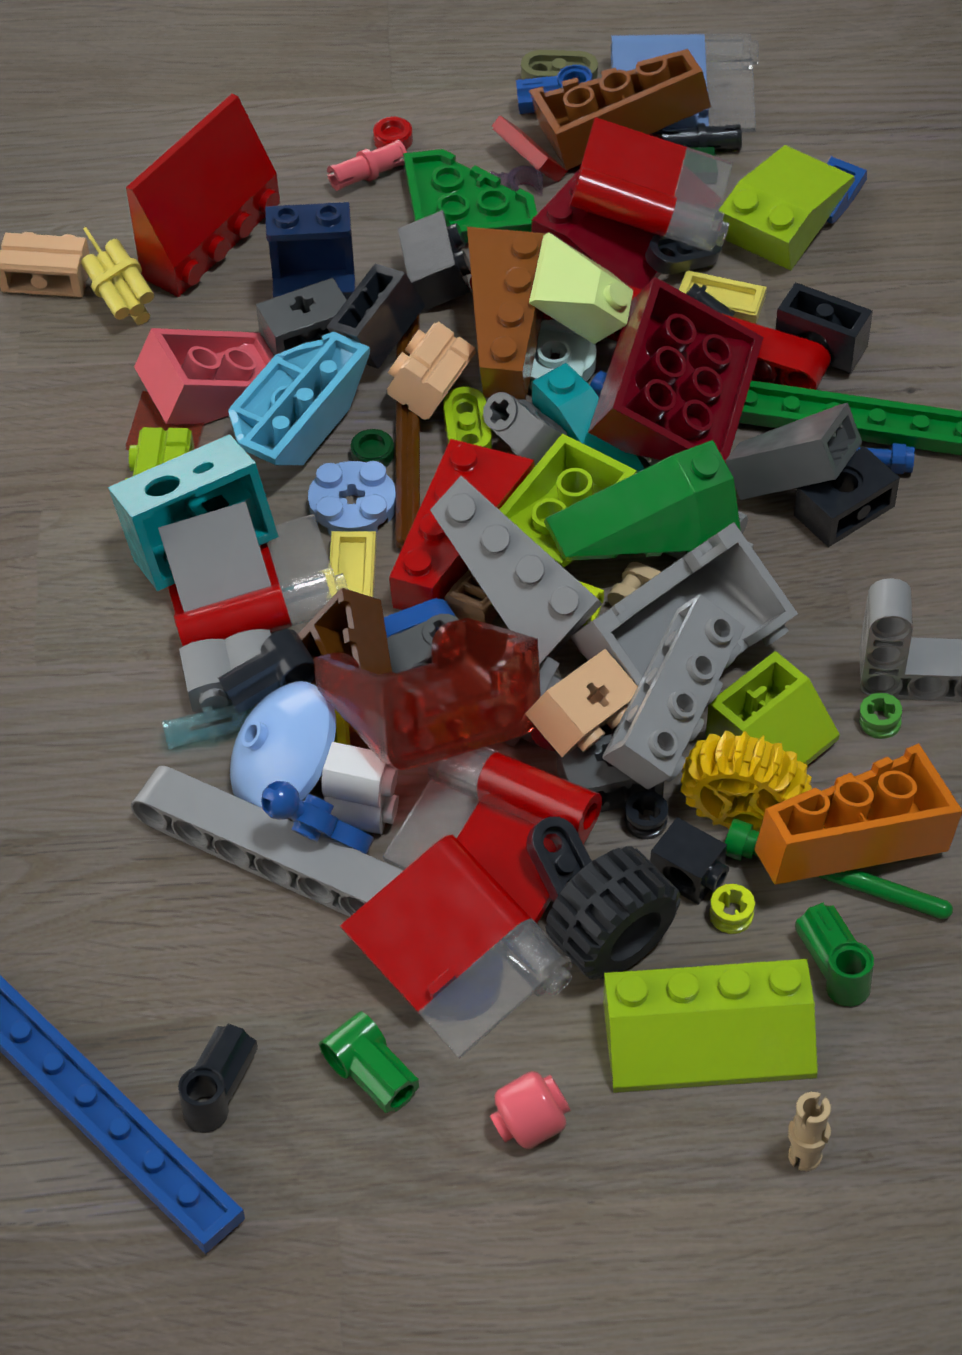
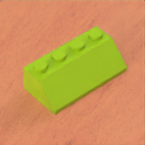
M807 959L604 973L603 1006L613 1093L817 1078L815 1004Z

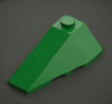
M713 440L674 454L544 520V524L564 561L617 558L619 554L645 553L646 557L661 556L663 552L686 551V554H688L733 522L741 531L734 478Z

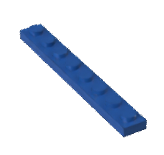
M0 975V1052L206 1254L245 1220L244 1210Z

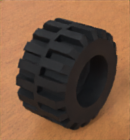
M625 846L621 849L616 848L590 862L568 882L548 913L546 920L548 923L545 927L546 932L586 977L591 980H603L604 973L622 972L628 969L655 947L667 932L677 914L676 912L681 901L679 899L680 892L637 848L634 849L632 846Z

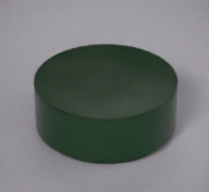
M367 429L361 431L351 441L352 461H377L386 468L394 459L393 439L382 430Z

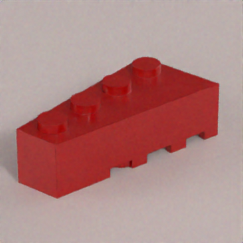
M450 439L389 576L393 608L404 610L436 598L445 600V596L451 587L469 570L430 511L457 479L462 476L495 507L500 509L535 467L533 459Z

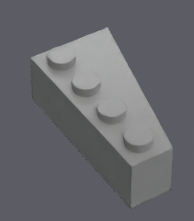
M462 476L457 479L430 509L535 669L540 671L547 656L553 659L570 640V636L577 632L602 605L598 598Z

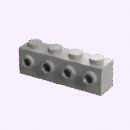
M701 594L679 607L602 758L646 789H650L665 780L668 782L672 781L685 764L686 759L682 754L687 744L696 738L704 725L701 715L705 707L713 702L722 688L723 683L719 679L724 669L732 664L740 652L741 646L737 642L745 626Z

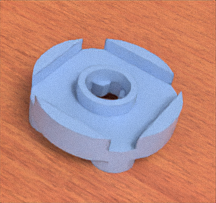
M377 461L325 463L317 469L316 478L309 487L308 503L310 516L317 526L319 522L327 527L328 534L330 535L332 531L378 532V525L382 524L387 518L389 523L396 511L394 483L386 474L385 466ZM359 496L355 504H348L345 497Z

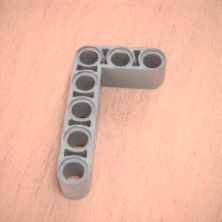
M889 578L876 581L868 590L859 647L861 690L868 696L875 693H887L897 699L962 701V639L912 637L911 587L900 579Z

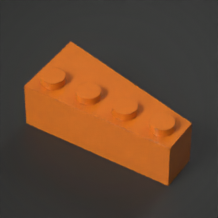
M918 743L906 748L904 756L894 760L885 757L874 762L871 770L854 776L850 772L836 778L835 784L821 791L815 787L766 808L755 851L774 885L947 852L950 849L960 821L962 809Z

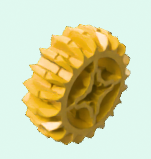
M725 730L722 737L716 734H709L706 740H697L695 747L690 750L689 756L685 758V764L681 771L683 775L680 792L686 796V804L696 808L697 816L710 818L713 826L720 824L728 829L733 819L736 818L753 824V830L760 832L766 808L812 789L810 785L812 777L807 774V765L797 761V753L784 751L780 742L772 744L765 741L764 735L760 738L750 737L746 731L741 736H735L730 731Z

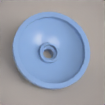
M293 682L274 690L255 706L238 733L231 755L230 780L234 796L262 808V792L269 784L275 781L291 783L298 790L300 800H303L310 793L322 775L323 767L331 744L335 740L336 733L334 705L324 690L309 682Z

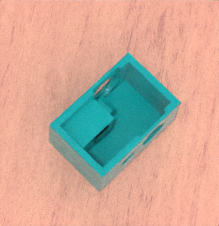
M230 434L108 487L133 560L157 591L175 584L158 529L159 527L246 502L259 546L279 537L257 465Z

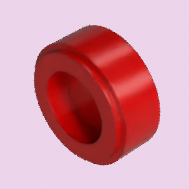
M395 116L379 120L373 128L376 148H381L391 144L393 141L399 140L407 150L413 142L411 124L407 120Z

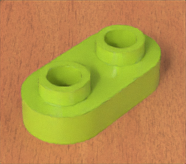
M458 387L446 394L443 400V410L448 443L450 439L492 448L491 428L484 422L483 417L486 399L479 390L472 387Z

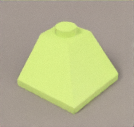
M551 233L545 234L542 239L529 304L593 344L626 326L633 290L614 274Z

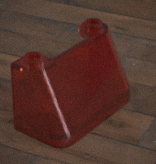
M463 618L442 625L435 633L432 640L431 664L398 673L388 672L378 675L360 669L354 657L342 652L330 653L314 658L316 684L320 693L382 763L399 770H410L517 738L531 732L535 727L525 714L541 697L538 638L471 618Z

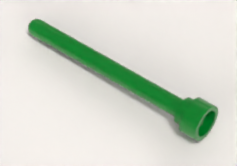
M736 818L733 819L725 840L727 844V857L739 861L743 857L751 860L753 856L759 857L755 851L759 831L753 830V824ZM856 869L818 876L833 883L939 919H947L953 913V906L947 900Z

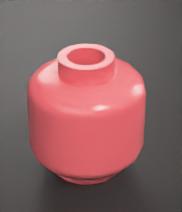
M529 1071L496 1091L494 1097L498 1111L491 1114L490 1117L505 1143L514 1138L522 1148L532 1149L565 1129L566 1117L564 1114L570 1112L571 1109L551 1074L543 1078L540 1073Z

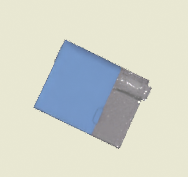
M751 33L611 36V68L616 67L617 70L629 71L636 69L637 62L688 49L703 70L711 107L692 117L665 127V129L696 127V123H705V126L740 124L742 132L756 131L753 64H758L759 42L751 40ZM660 129L659 131H657V132H655V133H651V134H660L661 129Z

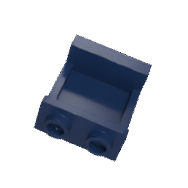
M350 203L266 206V238L269 243L273 298L333 278L347 300L356 289Z

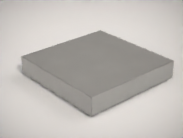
M246 502L158 528L184 612L271 586Z

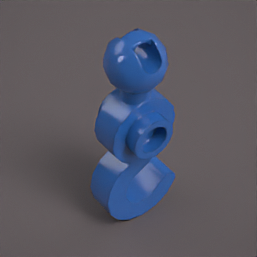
M275 781L269 784L262 792V809L273 819L285 820L289 818L293 820L292 831L318 842L322 834L360 852L368 853L374 838L332 815L331 812L334 805L311 794H307L305 800L302 801L299 798L298 790L291 783L284 781Z

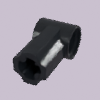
M285 629L273 633L262 644L261 653L218 677L238 714L256 705L268 694L284 685L300 681L312 683L319 672L318 666L295 630Z
M229 1023L223 1027L217 1026L195 1067L187 1070L180 1078L178 1089L183 1119L187 1126L195 1131H214L227 1120L229 1113L228 1103L258 1050L257 1040L249 1036L243 1028ZM200 1097H212L207 1101H195Z

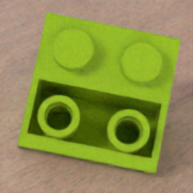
M776 651L717 695L713 702L708 705L707 737L709 734H716L722 737L725 730L730 731L735 736H741L744 731L754 738H760L764 735L765 741L772 744L780 742L784 751L797 753V761H801L806 765L839 740L840 734L811 680Z

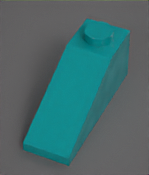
M564 363L532 381V404L544 415L560 425L566 431L567 436L637 470V472L645 469L636 455L625 453L588 433L599 397L594 389L568 363Z

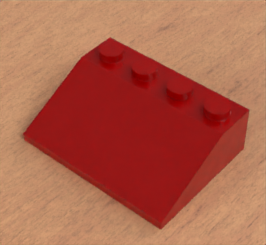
M230 94L126 186L137 257L142 269L141 275L146 281L179 298L187 289L197 284L201 277L215 263L224 259L228 251L242 238L247 237L252 232L253 228L266 217V206H278L280 204L277 173L237 95Z

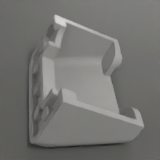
M733 522L570 636V639L588 661L606 649L638 686L677 609L700 594L745 626L737 642L741 646L739 654L762 640L765 646L778 640L789 631L785 623L798 613L737 525Z

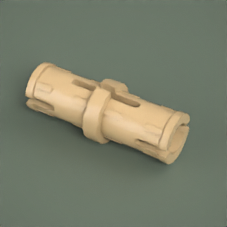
M818 1092L804 1093L799 1097L796 1103V1115L794 1120L790 1121L788 1127V1138L791 1143L788 1158L794 1166L799 1157L800 1164L798 1170L811 1171L820 1165L822 1149L825 1148V1143L828 1144L830 1140L831 1127L828 1118L831 1113V1105L825 1097L821 1102V1106H819L821 1094Z

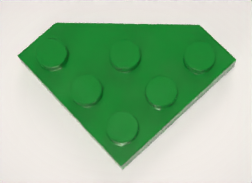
M444 149L403 153L414 222L443 210L451 225L458 223L466 243H468L467 227L532 232V219L537 215L533 194L521 188L515 192L501 184V178L476 165L470 169L456 162V155Z

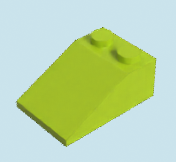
M784 145L743 177L719 208L721 237L791 271L851 187L855 178L847 172Z
M562 433L499 510L564 568L574 560H563L544 524L545 518L636 474L637 470Z

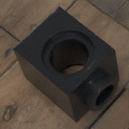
M678 817L651 850L650 862L679 890L680 895L698 905L710 890L715 892L718 887L722 886L729 872V867L725 865L727 844Z

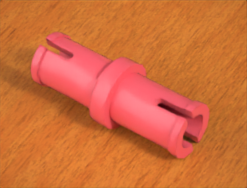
M396 140L373 151L368 149L359 151L355 158L328 166L327 172L329 175L327 176L334 190L338 191L343 187L364 179L368 182L378 178L379 173L404 165V158L401 157H404L403 153H407L406 148L401 141Z

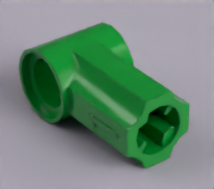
M820 903L808 908L796 920L795 930L826 978L828 996L842 1006L860 1005L867 1000L871 991L874 965L872 951L866 945L855 940L834 905L827 906L824 903Z
M363 1012L356 1013L319 1042L320 1050L332 1069L344 1079L351 1076L385 1113L400 1110L410 1102L411 1097L419 1088V1079L387 1047L386 1039L379 1027Z

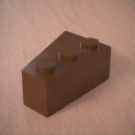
M341 588L298 635L318 666L319 672L311 684L321 688L329 695L334 709L345 708L347 710L351 746L384 752L402 732L382 603L380 599Z

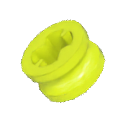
M734 883L718 887L712 894L709 914L712 924L721 932L728 934H737L747 930L752 924L755 908L754 896L750 890ZM730 903L740 905V913L736 909L734 915L724 912V906L729 908Z

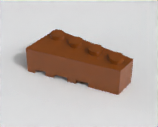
M688 49L637 62L636 69L617 70L616 67L601 71L602 78L579 83L578 78L562 81L563 88L544 92L543 86L529 90L539 125L566 170L581 165L595 117L645 134H651L711 107L703 70Z
M467 227L483 395L485 398H490L493 394L505 392L516 399L526 400L543 312L529 304L542 239L545 233Z

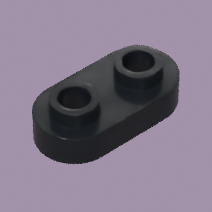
M700 225L668 231L664 237L660 235L653 236L645 257L648 264L655 271L661 274H677L713 265L722 250L723 241L718 233L708 227Z
M554 816L547 817L536 824L528 833L526 841L527 851L554 903L566 886V883L592 860L575 827L566 819ZM544 838L554 842L556 846L554 853L549 852L545 848Z

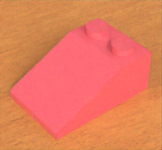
M151 328L134 368L166 424L203 425L229 416L228 409L271 361L274 355L262 335L258 332Z

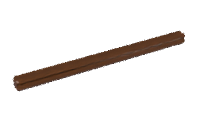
M420 314L397 343L396 359L401 352L408 356L411 355L405 351V348L420 329ZM396 401L395 539L396 547L401 550L420 509V417L408 409V404L402 405Z

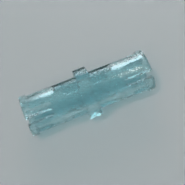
M210 705L202 707V712L168 721L163 720L162 726L168 750L173 749V747L208 739L210 743L220 742V736L240 731L255 705L238 714L234 705L212 709ZM228 718L232 719L231 722L213 725L193 731L189 729L190 727L208 724L215 721H220Z

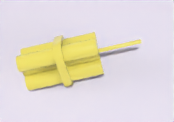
M84 227V232L99 253L97 257L94 254H89L81 260V265L92 281L91 288L95 295L103 298L116 319H124L130 314L136 324L142 325L150 319V314L144 304L153 300L154 293L141 275L142 269L139 262L134 258H130L118 239H112L107 242L105 246L106 251L102 252L87 227Z

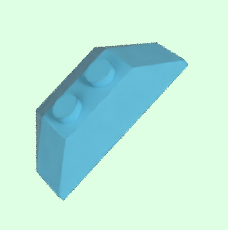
M333 331L323 335L322 340L303 343L276 354L228 409L237 443L246 452L274 465H304L349 411L370 354V347Z

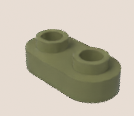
M534 50L525 54L521 59V78L531 79L558 76L561 69L574 64L583 65L590 69L592 79L594 80L598 78V61L595 56L584 51Z

